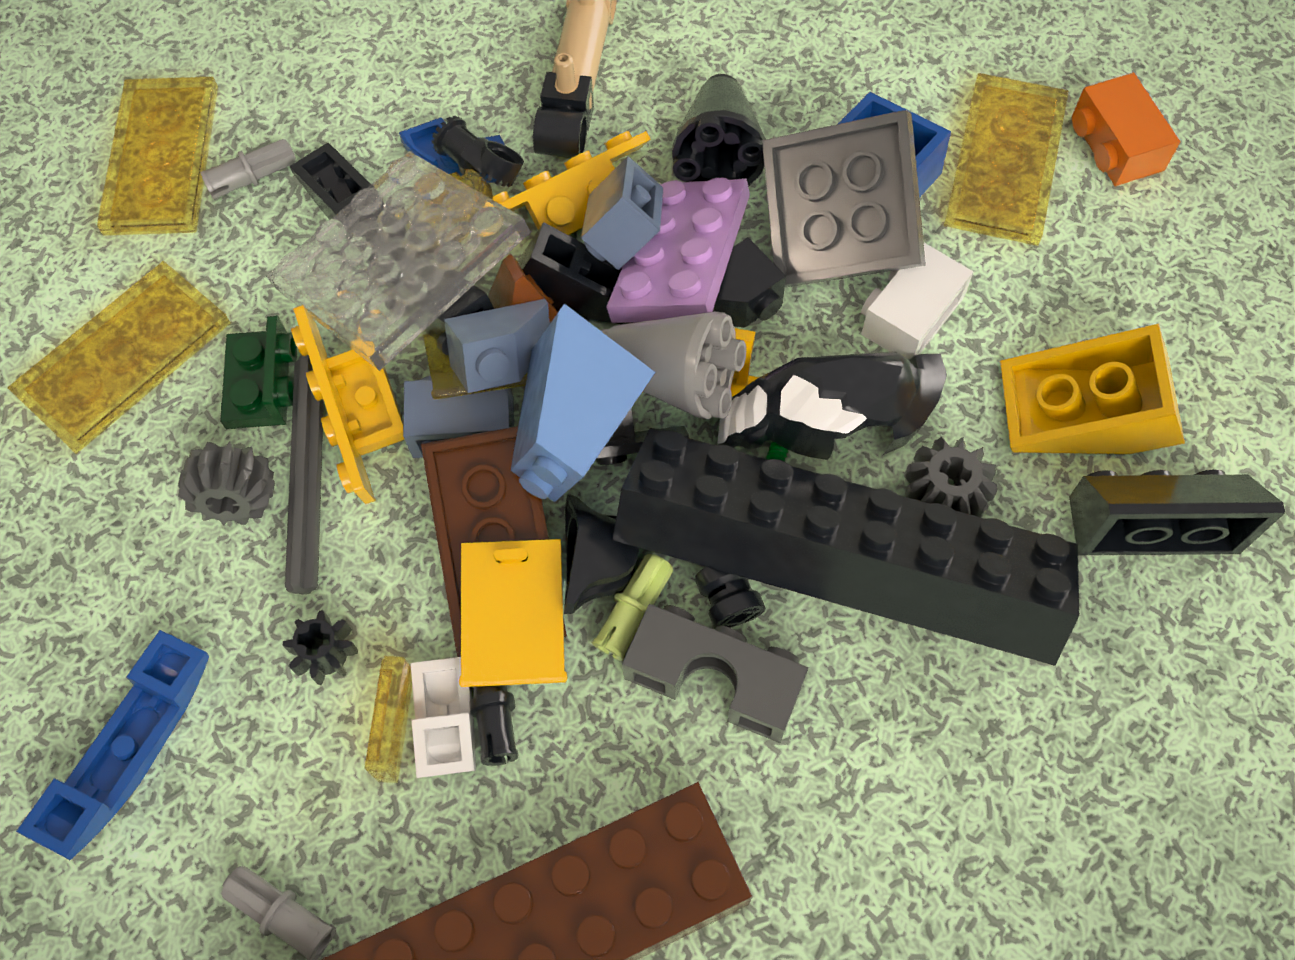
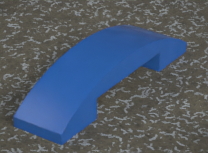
M159 630L126 676L133 684V687L65 783L55 778L52 780L16 832L68 860L77 855L116 815L145 777L186 711L209 659L208 653Z

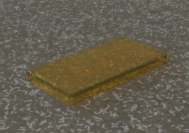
M982 73L977 74L943 226L1036 246L1039 245L1044 231L1069 90Z
M214 77L125 79L97 221V227L103 236L196 233L204 185L200 172L206 170L218 86Z
M162 261L7 388L77 454L230 325L231 322L223 311L166 262Z

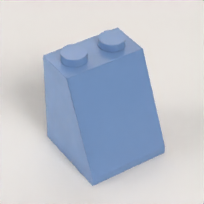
M566 304L562 306L532 348L511 471L520 477L519 483L526 491L540 499L548 497L553 502H556L585 476L656 373Z

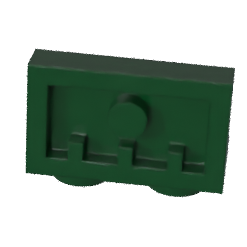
M278 315L267 316L266 331L226 334L220 422L225 429L286 425L287 407L293 406L294 388L293 379L289 376V363L296 362L297 346L292 332L287 333Z

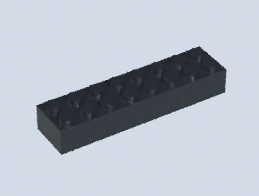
M654 428L649 429L621 488L613 535L614 541L1056 666L1080 616L1078 544L1065 541L1054 534L1032 532L1010 526L999 519H985L955 511L943 504H929L900 496L888 489H874L845 481L833 474H819L791 466L782 460H768L738 452L730 446L713 445L684 437L675 431H661Z

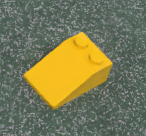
M1159 323L1000 360L1012 452L1134 454L1185 444L1169 356Z

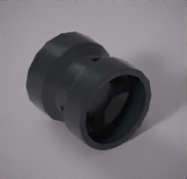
M709 567L703 568L695 575V582L700 594L708 597L711 604L708 614L714 629L716 626L732 628L752 621L759 617L766 609L760 593L751 588L747 578Z

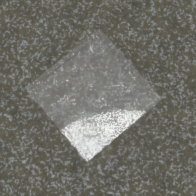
M409 151L403 157L392 162L388 170L368 188L359 191L352 201L331 220L322 223L317 228L315 234L294 252L285 255L280 260L278 266L267 274L266 277L280 293L297 306L304 305L314 320L380 371L434 322L437 317L445 312L526 238L531 231L523 217Z

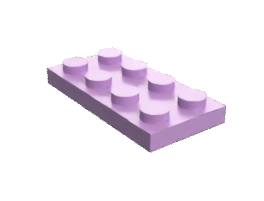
M715 178L699 182L673 180L660 184L663 187L660 231L622 267L607 304V310L612 323L643 322L713 311L750 196L747 179L728 180L726 178Z

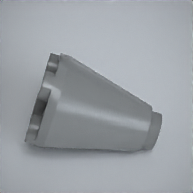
M714 311L613 326L611 329L600 330L656 372L642 392L697 418H726L731 408L732 393L730 389L734 372L741 371L746 359L745 341L736 339L732 318L729 315Z

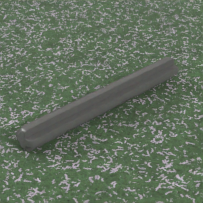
M301 355L299 360L294 363L285 569L286 590L289 593L301 595L311 594L313 590H316L318 587L323 443L321 418L323 417L324 400L317 401L308 384L306 372L313 370L309 355L304 357Z

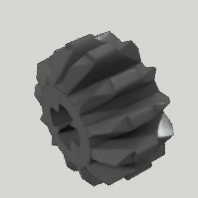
M940 437L934 441L931 449L922 445L916 451L914 456L915 462L909 464L905 471V481L910 483L907 486L905 495L907 498L929 504L939 503L955 511L983 517L989 507L988 502L992 501L997 493V484L992 482L996 474V465L980 463L984 457L983 447L969 452L965 449L964 437L957 440L954 447H950ZM948 479L954 481L953 485L947 483Z
M230 441L225 447L207 442L203 450H191L189 458L185 460L178 482V487L180 488L178 496L185 501V510L201 513L203 521L215 519L219 520L223 526L228 521H235L241 525H246L249 518H262L264 510L268 507L269 499L273 497L274 472L269 469L268 458L254 456L252 447L244 449L235 448Z

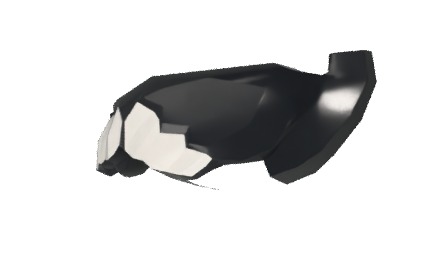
M897 352L796 358L757 378L732 397L728 415L726 418L720 419L718 445H726L732 448L742 446L747 450L760 448L766 441L771 440L794 453L828 460L834 449V439L846 438L868 426H892L894 441L883 454L885 455L906 445L918 433L939 402L947 377L941 354L914 355L909 360Z

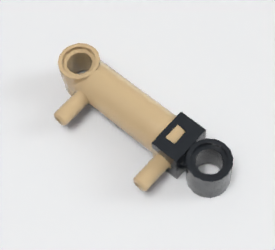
M567 0V12L557 53L554 58L552 72H546L540 95L542 107L539 106L535 115L533 148L536 154L573 158L584 152L587 131H589L594 109V86L608 25L613 24L617 0Z

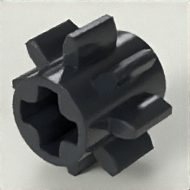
M324 610L318 612L316 619H310L305 622L296 619L294 622L297 629L293 634V638L283 641L282 644L290 654L298 655L290 662V669L297 676L303 675L310 669V676L317 685L323 684L325 675L334 672L345 676L347 673L343 665L347 656L358 654V649L353 642L343 640L352 631L347 622L342 619L331 626L330 618ZM323 640H328L329 645H323ZM318 649L317 655L311 653L312 650Z

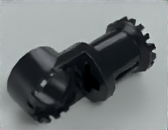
M456 115L452 118L448 117L447 124L442 122V128L437 126L436 131L439 133H433L432 137L434 140H431L435 152L442 156H449L458 164L460 172L465 177L474 178L480 173L482 177H485L487 174L489 175L488 181L491 182L492 178L496 179L494 184L499 185L500 181H502V187H505L506 184L507 187L513 186L524 163L523 158L517 152L501 143L476 137L467 129L466 122Z

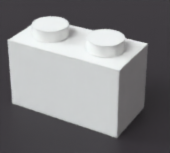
M924 243L926 266L891 271L888 277L890 281L883 291L875 288L861 310V314L866 316L861 335L885 350L897 352L908 360L914 355H919L963 300L974 272Z

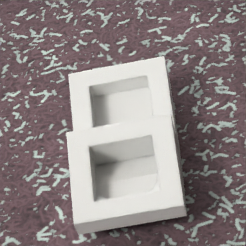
M461 657L410 663L415 719L411 721L416 778L476 771L474 718L470 714L469 701L472 699V687H460L459 685Z

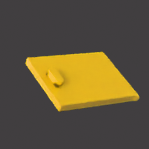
M561 539L461 543L460 687L565 683L568 676L565 671Z

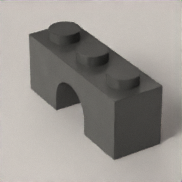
M649 604L622 663L624 679L676 700L684 680L691 673L700 669L717 670L730 679L735 689L727 722L781 743L809 667L799 664V658L796 655L782 648L768 647L767 650L747 643L746 637L732 628L716 626L714 630L694 622V616L679 607L665 605L661 609Z

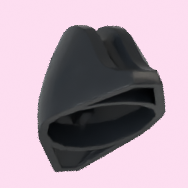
M567 494L565 503L566 590L564 614H573L584 603L622 591L633 577L639 552L638 547L613 540L617 516L600 514L588 507L578 497Z

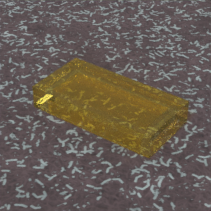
M384 656V659L381 661L365 761L366 771L378 782L398 783L412 692L411 666L405 657Z

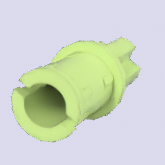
M655 554L644 556L622 594L616 593L613 597L616 605L597 637L592 641V644L597 649L608 655L611 652L613 653V658L623 661L648 605H654L673 573V566L668 561Z

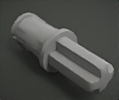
M281 139L246 155L241 150L237 152L238 157L205 171L203 170L200 174L212 198L216 200L229 192L253 183L254 187L258 186V179L292 165L296 162V157L287 140Z
M245 866L237 867L222 885V898L258 922L261 934L268 936L273 933L303 954L307 960H317L336 933V927L332 924H327L297 903L296 893L291 890H287L284 893Z

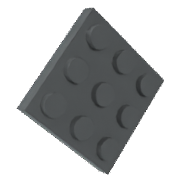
M908 110L762 140L773 261L786 275L785 287L926 266L912 114Z

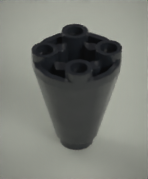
M716 74L710 77L699 90L679 127L672 145L673 173L679 180L699 182L715 178H726L728 180L747 179L749 187L761 176L765 167L762 140L766 139L741 85L734 77L728 74Z

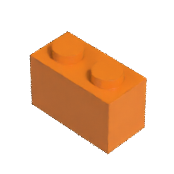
M1134 72L1084 87L1071 117L1076 134L1085 138L1094 153V160L1098 169L1107 173L1114 186L1165 171L1181 142Z

